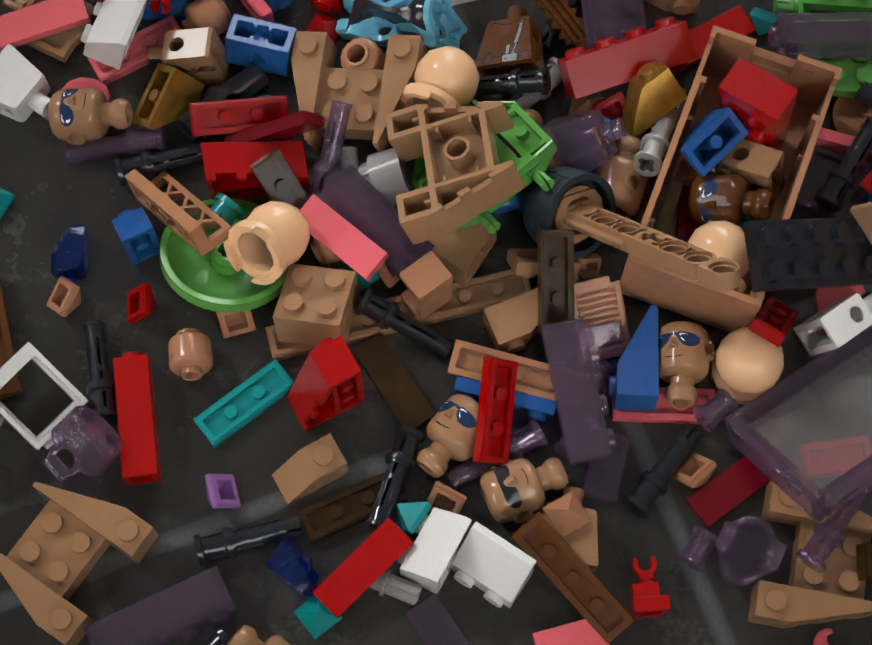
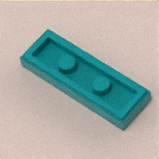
M274 359L193 420L211 445L216 448L289 394L294 381L279 362Z

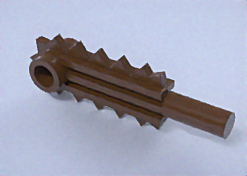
M532 0L536 2L535 9H540L544 12L543 19L552 22L550 30L559 31L558 40H564L565 46L575 44L577 47L584 46V50L594 48L585 37L589 26L584 24V18L576 17L577 8H569L568 0Z

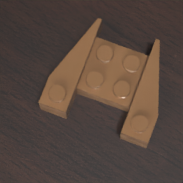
M296 31L291 64L299 111L304 110L318 113L323 116L324 127L303 133L304 140L315 154H320L323 138L373 140L372 143L378 152L392 148L388 141L385 114L403 109L400 103L403 90L409 83H414L417 64L429 51L421 35L389 34L384 70H357L353 68H334L337 47L327 32Z
M502 101L478 102L477 106L459 107L457 103H445L444 107L430 108L428 104H416L385 114L388 141L402 163L423 156L425 160L428 186L396 195L399 224L413 245L449 234L525 187L524 181L513 160L499 164L494 134L514 128V124Z
M773 477L765 489L761 520L796 526L788 585L759 580L752 587L748 622L777 628H790L813 623L820 624L827 623L828 621L872 617V601L864 600L866 581L858 580L856 545L870 543L872 540V517L809 483Z
M35 481L32 486L49 502L9 554L4 556L0 553V572L36 625L64 645H78L95 621L68 602L70 597L110 544L139 564L159 537V534L154 527L125 507Z

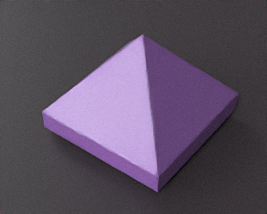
M233 474L205 475L207 499L212 508L241 507Z

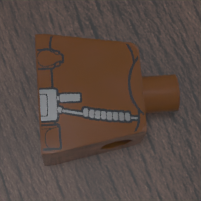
M517 5L510 6L507 9L506 19L491 21L487 24L475 63L477 70L482 76L509 74L514 68H520L522 71L537 70L540 66H544L542 34L531 17L526 16L525 8Z

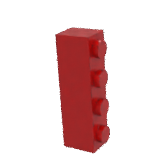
M674 16L656 21V27L648 30H645L644 26L633 28L625 32L626 37L615 40L614 36L596 41V47L584 50V46L565 51L566 57L558 59L557 63L567 97L578 99L629 82L631 78L637 75L638 70L643 65L654 62L656 59L668 68L696 59L687 22L675 20Z

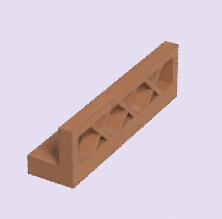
M133 169L124 176L136 200L168 226L169 229L200 256H204L228 239V230L231 228V225L166 171H163L150 181L136 169ZM167 184L168 188L166 192L163 193L161 190H159L161 187ZM184 200L183 206H178L173 202ZM201 214L200 219L197 221L190 215ZM219 228V230L207 238L205 234L206 229Z
M456 339L447 371L448 374L481 382L483 357L518 362L515 391L557 401L558 404L569 407L581 408L589 378L588 374Z

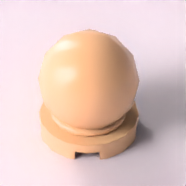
M444 46L429 50L417 64L414 83H409L403 90V95L400 99L402 107L428 104L430 108L444 107L445 103H457L459 107L468 105L476 95L480 79L475 61L466 52L454 46Z
M270 201L255 207L247 219L237 222L228 230V239L224 242V249L228 260L237 272L243 269L248 275L254 277L250 282L268 285L274 283L284 273L287 266L297 262L304 254L310 240L308 221L297 207L285 202Z
M726 220L709 221L697 228L691 235L688 243L714 253L717 258L724 257L738 263L741 267V284L732 290L745 294L747 286L742 278L745 277L749 270L744 231L740 226Z
M742 327L732 331L721 340L715 352L714 360H711V382H714L715 387L721 392V396L724 399L735 404H753L755 401L763 399L774 388L775 383L780 379L784 369L783 349L781 345L777 347L750 331L749 327Z

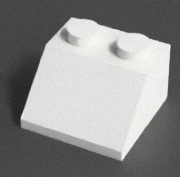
M104 0L103 2H97L93 10V14L97 16L94 25L87 24L81 37V42L85 43L83 55L120 70L143 17L147 0Z
M434 507L430 515H426L415 531L419 535L413 546H410L398 558L397 562L401 564L400 575L437 595L451 570L455 556L471 530L472 520L466 516Z
M476 521L455 556L451 570L455 572L453 577L464 586L472 588L475 585L484 591L483 597L491 604L499 608L504 604L511 608L533 574L537 560Z

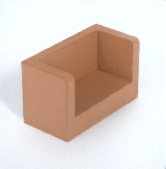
M432 250L400 272L401 280L409 288L401 294V299L420 322L452 300L453 276Z

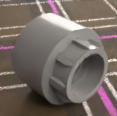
M393 148L368 155L367 162L362 163L358 168L360 187L366 201L370 205H381L383 209L397 206L396 195L415 190L410 183L413 173L411 162L406 161L402 163Z

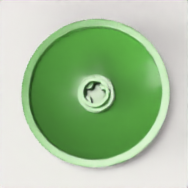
M217 198L202 202L211 209ZM230 198L246 211L242 217H237L231 227L237 222L247 219L254 208L260 205L241 199ZM201 214L190 216L197 221L200 219ZM168 226L165 228L160 242L162 273L170 287L186 301L203 309L233 313L263 306L281 293L290 265L287 266L284 273L274 283L268 285L254 284L250 282L254 277L248 275L243 269L237 272L226 256L224 249L225 241L204 256H200L169 229ZM214 229L205 230L207 238L216 232Z

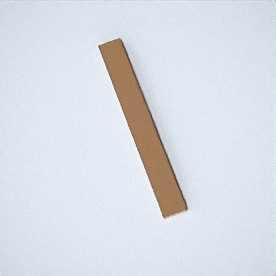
M509 269L472 278L466 288L454 282L452 283V300L421 322L430 325L481 313L487 307L532 290L529 278L515 275L513 270ZM401 295L384 299L390 303L393 301L397 302L398 306H400V311L418 320L403 302ZM355 314L346 344L371 339L381 332L383 335L397 332L391 328L382 330L379 328V323L363 314ZM275 325L265 327L273 360L279 361L305 355L314 350V346L279 341Z

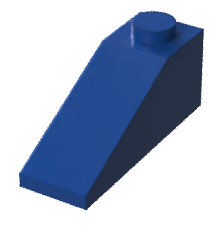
M658 305L650 306L619 359L615 375L608 377L607 394L614 397L613 409L655 412L659 398Z

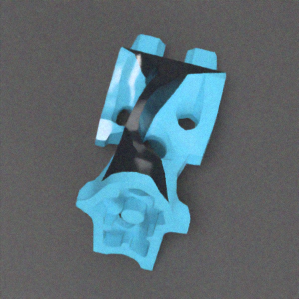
M343 0L344 8L351 13L350 18L338 20L335 30L344 40L364 37L371 39L379 47H387L389 34L402 35V31L421 35L429 49L433 50L444 46H454L460 49V38L468 30L453 10L452 0H390L388 2H385L386 0Z

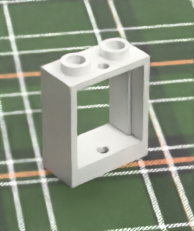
M27 342L0 368V389L24 365L32 360L73 401L37 436L1 402L0 415L36 450H39L42 446L49 449L62 436L58 430L67 421L73 425L85 414L87 410L83 406L88 400L30 342Z

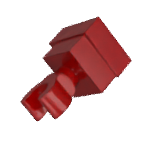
M654 556L650 558L649 570L640 569L637 558H634L631 564L632 572L638 577L639 581L638 584H632L629 590L631 615L634 619L667 616L671 609L669 595H660L659 582H654V572L657 568V560Z

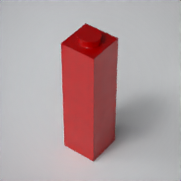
M138 351L126 352L122 354V357L113 358L122 478L128 486L161 482L162 470L152 362L147 354H142Z

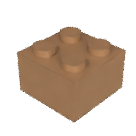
M291 264L273 315L279 341L315 346L325 338L332 337L335 339L342 336L345 343H347L355 316L354 310L360 299L356 271Z

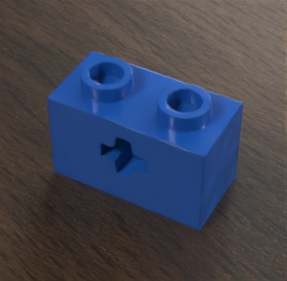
M234 13L225 37V62L244 67L254 63L262 71L288 77L292 65L291 57L297 28Z

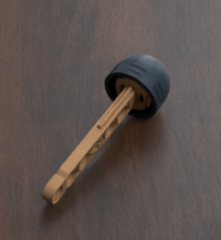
M569 166L553 167L545 171L555 182L552 189L547 184L549 191L545 192L533 181L525 191L522 200L523 223L529 235L537 242V230L573 229L574 259L587 256L602 243H606L685 278L697 280V283L714 290H732L741 284V267L738 263L724 257L717 258L712 252L615 214L616 204L613 190L605 179L596 174Z

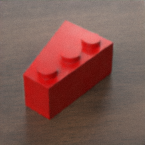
M739 58L718 86L724 108L730 107L749 132L743 139L779 150L787 137L798 89Z
M303 141L201 143L205 177L211 198L215 199L219 191L229 198L241 200L267 197L248 166L275 148L281 151L304 191L310 190Z
M342 336L335 339L332 337L325 338L314 346V350L309 352L286 397L305 432L365 401L362 371Z

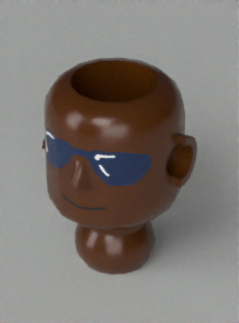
M714 167L704 177H700L698 174L694 177L689 191L688 210L692 219L701 224H706L709 221L726 220L739 226L745 220V215H751L756 220L770 219L774 209V194L768 189L750 191V185L746 178L741 175L731 174L732 170L729 168Z

